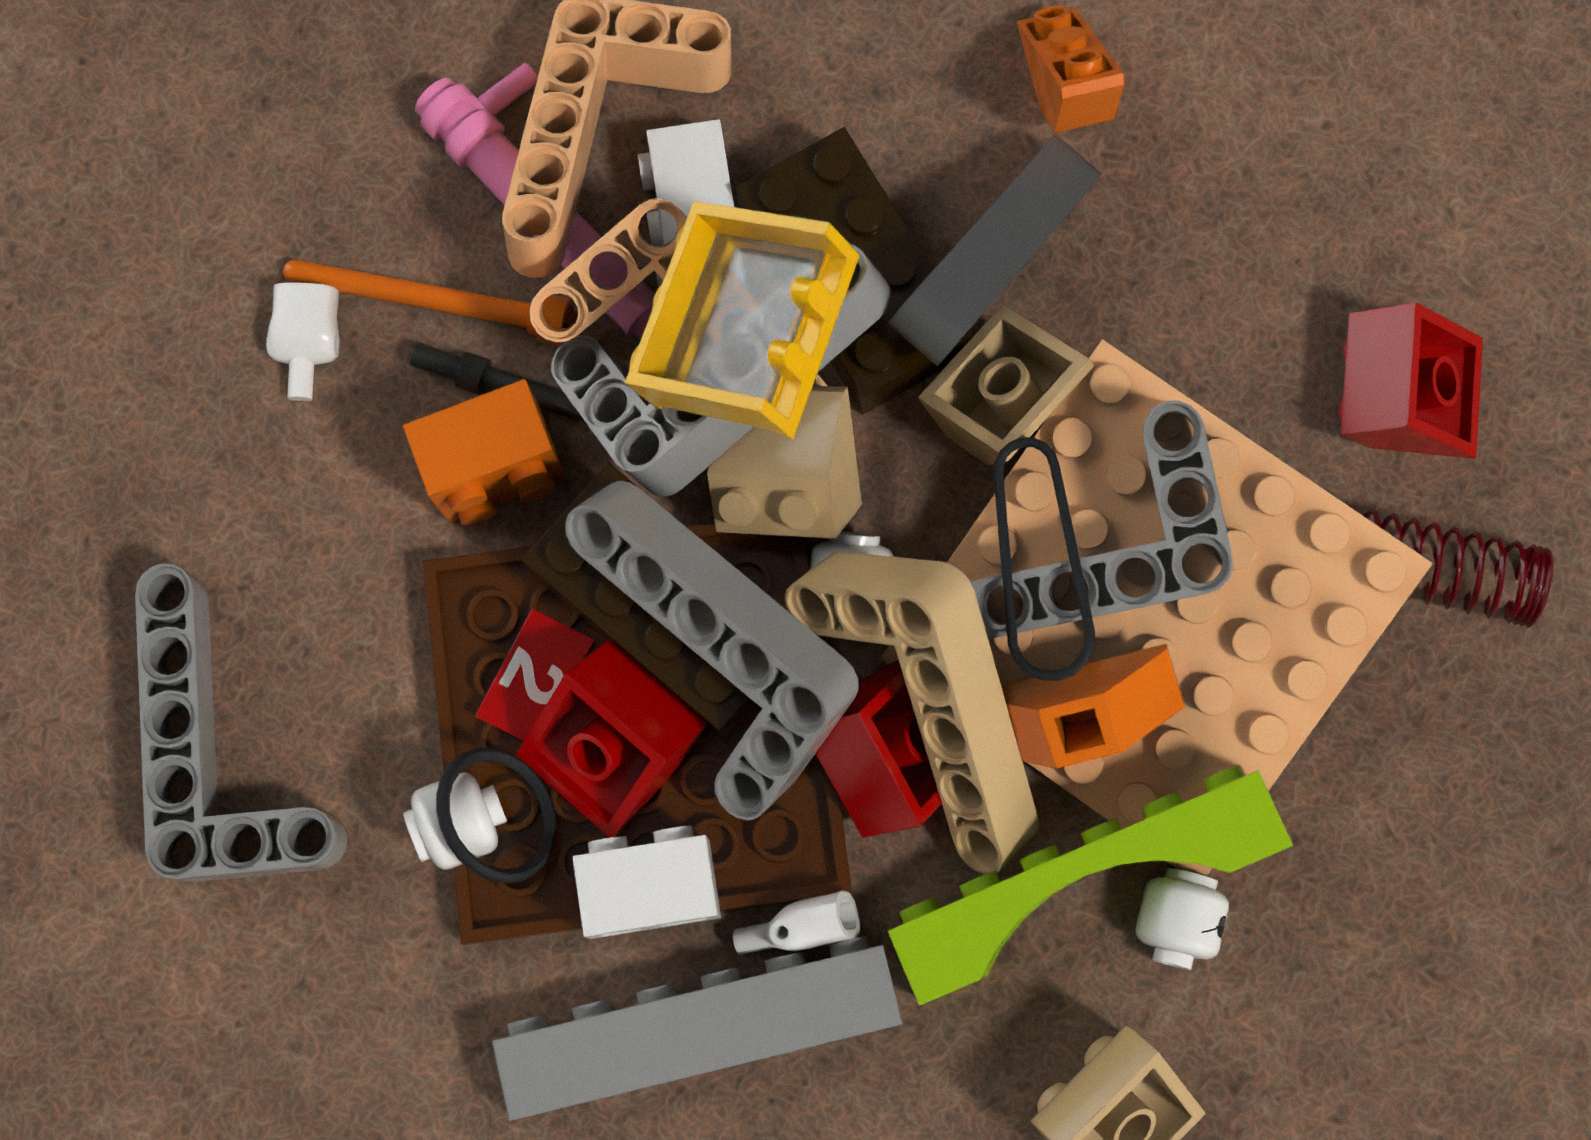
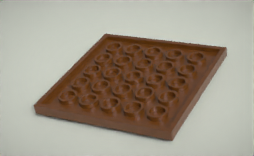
M715 522L686 526L788 611L785 603L787 588L809 571L805 537L716 532ZM532 546L423 561L444 771L460 754L472 749L495 748L516 756V753L523 744V740L475 717L531 609L595 639L586 657L608 641L529 572L521 559ZM756 703L724 740L706 726L679 767L617 836L627 837L628 847L655 843L653 832L673 827L692 826L694 836L706 835L710 841L720 911L794 902L843 890L852 894L840 797L816 754L809 761L797 780L757 819L743 820L736 818L728 813L719 803L715 794V779L762 710ZM485 761L467 766L460 773L466 772L475 777L481 789L493 785L507 822L495 826L498 835L496 849L478 859L493 867L503 869L517 868L526 864L535 856L543 836V816L540 804L533 790L518 773L503 764ZM541 777L539 778L545 784L552 799L556 815V839L553 851L546 864L536 874L518 882L501 883L491 881L472 872L464 864L453 868L462 945L583 930L573 856L589 854L588 842L609 837Z

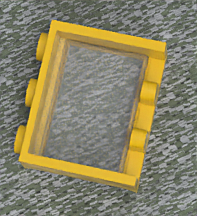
M693 201L686 222L678 232L675 251L663 283L654 295L653 309L641 341L631 356L630 370L625 384L658 409L666 407L755 426L794 439L860 255L829 222Z

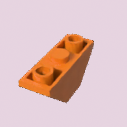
M1049 6L1036 11L1032 18L1017 21L1041 113L1052 131L1059 133L1114 120L1125 85L1124 75L1076 8L1069 9L1065 6Z
M1167 643L1088 663L1075 675L1059 681L1039 680L1033 677L1001 685L1022 762L1055 769L1122 753L1185 708Z

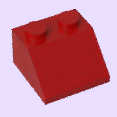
M1417 302L1349 313L1348 334L1343 345L1345 360L1344 392L1339 405L1341 435L1373 449L1476 458L1483 337Z
M609 639L565 673L516 753V756L531 767L539 777L606 836L612 838L617 837L679 767L708 724Z
M898 659L858 682L859 690L855 699L815 753L862 838L920 827L942 803Z

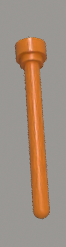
M298 259L288 261L283 268V275L290 283L324 284L336 288L340 293L525 327L527 334L537 336L539 343L560 346L563 343L546 340L535 331L530 321L529 310L531 303ZM557 295L548 296L544 300L542 307L543 316L546 321L557 328H563V323L572 325L575 312L574 300Z

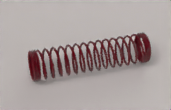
M1349 505V507H1351L1359 513V509L1356 505ZM1374 508L1364 514V517L1367 519L1373 515L1375 524L1383 530L1386 529L1391 519H1393L1395 522V538L1401 542L1411 524H1415L1416 545L1414 551L1422 555V545L1432 528L1436 530L1437 548L1433 555L1435 564L1431 586L1430 582H1428L1423 590V601L1426 605L1431 603L1437 589L1442 566L1443 548L1452 533H1455L1458 542V551L1454 557V569L1456 567L1451 592L1450 585L1444 592L1443 605L1446 610L1453 606L1457 597L1463 570L1464 551L1472 538L1475 537L1478 542L1479 552L1474 563V572L1477 571L1472 598L1470 590L1464 597V610L1467 615L1474 610L1478 601L1484 574L1485 554L1494 542L1499 547V559L1494 568L1495 577L1498 575L1492 605L1490 595L1485 600V616L1487 619H1490L1497 610L1505 579L1506 557L1515 546L1520 552V560L1514 573L1515 582L1519 579L1515 602H1511L1510 599L1505 605L1504 618L1508 624L1512 622L1514 625L1519 624L1521 627L1525 625L1527 628H1530L1537 623L1542 615L1553 577L1554 560L1553 554L1548 547H1537L1533 544L1524 549L1522 543L1516 540L1505 548L1502 539L1498 536L1489 539L1484 544L1481 534L1477 531L1463 539L1462 532L1455 526L1443 536L1441 527L1436 522L1427 526L1422 532L1421 524L1415 517L1407 521L1402 527L1400 518L1395 513L1387 516L1382 524L1379 513ZM1526 578H1528L1530 589L1526 602L1521 609Z

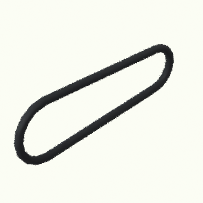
M1021 437L1005 445L999 451L994 462V487L1007 641L1013 661L1024 673L1039 680L1059 681L1075 675L1087 664L1094 650L1095 628L1056 453L1046 442L1036 438ZM1022 447H1033L1040 450L1047 457L1085 630V643L1079 658L1069 667L1058 671H1043L1032 666L1022 656L1017 639L1003 470L1007 457L1014 450Z

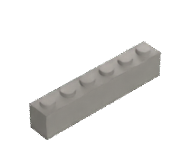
M867 936L828 945L831 958L805 964L803 952L766 960L764 961L766 974L742 980L739 968L701 976L703 989L677 995L674 983L636 992L638 1005L613 1011L610 999L572 1008L574 1021L555 1026H548L546 1015L509 1023L507 1026L510 1037L492 1041L509 1121L902 1025L884 947L881 945L869 948Z

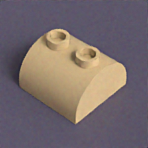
M1124 1026L1114 1037L1103 1036L1092 1043L1085 1054V1066L1067 1084L1056 1083L1044 1091L1037 1104L1038 1113L1030 1120V1123L1045 1140H1180L1206 1113L1160 1053L1133 1029Z

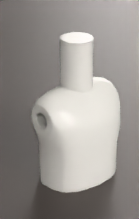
M279 283L273 287V311L268 326L266 347L268 355L273 360L289 364L287 399L312 401L314 365L332 362L339 355L340 339L337 323L339 291L332 286L316 283Z
M843 890L793 902L785 906L770 922L735 929L733 932V942L739 955L773 948L789 951L806 950L856 938L860 932V920L854 898L848 891Z

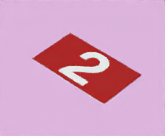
M531 609L475 717L524 741L565 673L583 660V654L586 657L595 639Z

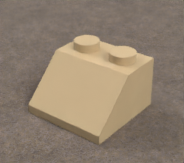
M1002 305L918 396V399L949 439L984 464L993 465L999 451L1005 445L1021 437L1029 438L1094 365L1088 357ZM1019 449L1014 450V451L1007 457V459H1006L1005 462H1008L1009 459H1010Z
M813 386L794 439L768 429L754 427L708 466L707 476L716 532L833 539L838 537L862 505L848 387Z

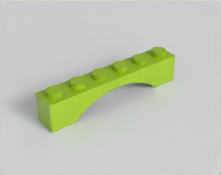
M1240 764L1204 779L1203 782L1208 791L1205 794L1183 803L1179 792H1174L1142 806L1141 808L1146 817L1145 820L1121 829L1117 818L1109 820L1080 833L1085 846L1060 855L1056 844L1020 859L1019 861L1024 872L1000 882L996 872L993 871L960 885L959 888L964 898L940 908L936 898L933 897L900 911L899 914L903 924L888 930V933L919 1006L987 977L1002 947L1023 920L1054 893L1087 875L1122 864L1157 860L1199 864L1231 873L1292 847L1293 844L1259 770L1245 776Z

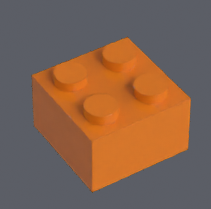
M526 379L402 425L428 497L449 523L459 519L461 525L464 526L483 522L497 514L496 505L517 497L520 498L522 503L541 500L556 491V482L567 478L542 411Z

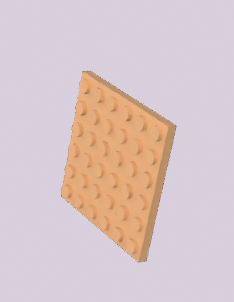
M1102 339L1089 357L1094 367L1048 416L1034 436V438L1046 442L1055 451L1059 461L1079 558L1165 540L1143 438V425L1151 410L1166 401L1184 402L1191 405L1200 414L1206 432L1233 557L1231 575L1228 581L1218 590L1208 594L1092 618L1095 628V645L1087 664L1167 643L1185 708L1122 753L1057 769L1028 763L1108 821L1117 818L1121 829H1124L1146 819L1141 808L1142 806L1177 791L1183 803L1205 794L1208 791L1203 782L1204 779L1239 764L1245 776L1259 770L1269 791L1433 563ZM1170 414L1163 417L1157 423L1154 430L1156 443L1168 451L1184 449L1191 442L1194 435L1191 423L1185 417L1178 414ZM1027 447L1004 480L1012 573L1069 561L1047 457L1040 450ZM1183 479L1176 482L1168 494L1170 508L1182 517H1193L1200 514L1208 502V494L1205 487L1193 479ZM995 494L947 561V563L960 569L970 581L1002 575ZM1208 544L1191 546L1182 558V568L1185 575L1198 583H1206L1213 580L1219 574L1222 567V559L1219 552ZM1130 558L1120 565L1117 572V582L1120 589L1126 594L1142 596L1153 588L1155 572L1146 560ZM1072 572L1060 574L1052 586V595L1055 602L1067 610L1079 609ZM1084 579L1087 595L1089 596V587ZM1000 586L991 593L988 600V609L997 621L1006 623L1003 586ZM1013 588L1017 620L1023 610V600L1020 594ZM1078 620L1017 633L1018 645L1022 656L1036 668L1043 671H1058L1069 667L1079 658L1084 647L1085 630L1083 621ZM1007 635L988 639L1001 685L1033 678L1024 673L1013 661L1008 647ZM889 645L880 659L888 664L898 660L895 646ZM1166 861L1176 869L1207 876L1212 870L1210 867L1199 864Z

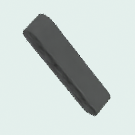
M1054 134L912 293L888 322V325L938 366L1102 173L1058 135Z

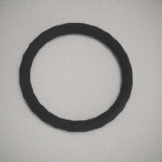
M495 748L472 749L460 754L447 766L440 778L436 793V813L440 830L446 843L458 860L472 872L488 880L501 883L522 881L536 874L546 864L553 851L556 839V815L553 802L545 784L536 772L520 758L507 751ZM485 761L503 764L518 773L533 790L540 804L543 816V836L535 856L526 864L510 869L493 867L474 856L460 840L450 813V794L453 783L459 773L471 764Z

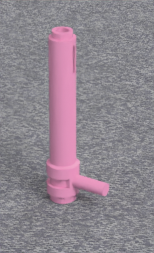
M527 63L520 65L478 98L463 83L455 84L449 77L442 78L430 85L422 93L415 105V112L421 117V127L435 141H444L446 143L445 152L462 169L469 168L504 206L519 150L504 135L505 126L495 115L536 85L538 76ZM577 211L575 212L565 257L561 264L563 268H566L601 238ZM611 251L601 252L592 259L590 266L594 280L605 287H615L621 284L628 273L625 261L617 253ZM641 281L605 313L627 336L636 335L641 340L653 309L655 293L644 281Z

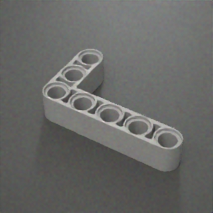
M855 245L851 246L860 257L818 371L879 320L888 309L891 301V289L887 281L864 252ZM817 261L810 263L692 366L686 383L766 399L776 370L768 363L767 352L769 345L774 339L788 341L799 308L792 302L790 297L791 285L797 277L811 278ZM578 335L569 341L563 342L555 351L551 361V372L554 380L614 462L656 496H670L682 490L755 427L662 407V409L654 407L625 384L629 370L591 336Z
M1181 401L1161 403L1151 410L1143 425V438L1165 540L1080 558L1083 577L1089 587L1088 600L1092 618L1208 594L1220 589L1231 575L1233 557L1206 432L1200 414L1189 404ZM1170 414H1178L1185 417L1194 429L1191 442L1179 451H1168L1161 448L1154 438V430L1157 423L1163 417ZM1183 479H1193L1200 482L1208 494V502L1205 509L1193 517L1177 515L1168 503V494L1171 487ZM1196 544L1213 546L1219 552L1222 559V567L1219 574L1213 580L1206 583H1198L1191 580L1185 575L1182 568L1184 553ZM1141 558L1153 567L1155 583L1147 594L1131 596L1120 589L1117 582V572L1125 560ZM1070 560L1012 573L1013 588L1020 594L1023 600L1022 613L1016 620L1017 633L1082 620L1080 608L1076 610L1062 608L1055 602L1052 595V586L1055 579L1062 573L1072 572ZM1002 575L970 581L975 591L988 639L1006 636V623L997 621L988 609V600L991 593L997 587L1003 586Z
M625 481L610 483L568 514L565 523L566 536L570 545L583 559L762 708L717 774L714 782L718 801L728 813L743 820L757 819L797 780L855 699L859 690L858 677L855 670L843 656L640 488Z
M162 563L152 566L140 577L135 592L145 853L148 864L155 873L164 878L185 882L315 871L332 867L342 858L346 851L348 838L343 824L338 818L316 808L299 807L218 815L209 599L207 591L197 578L174 564ZM183 584L185 594L181 604L174 610L163 611L162 598L166 590L173 585ZM185 645L188 653L187 662L177 673L167 675L164 667L166 656L175 647ZM187 708L190 714L188 729L180 737L171 739L167 731L169 718L178 709ZM189 771L193 779L192 791L184 801L175 804L170 796L171 782L179 773ZM321 822L325 827L327 835L326 843L316 855L307 857L301 850V834L310 824ZM255 828L260 834L261 848L256 857L251 861L243 863L237 855V841L246 830ZM190 834L196 845L195 856L191 863L179 869L173 861V847L180 838Z

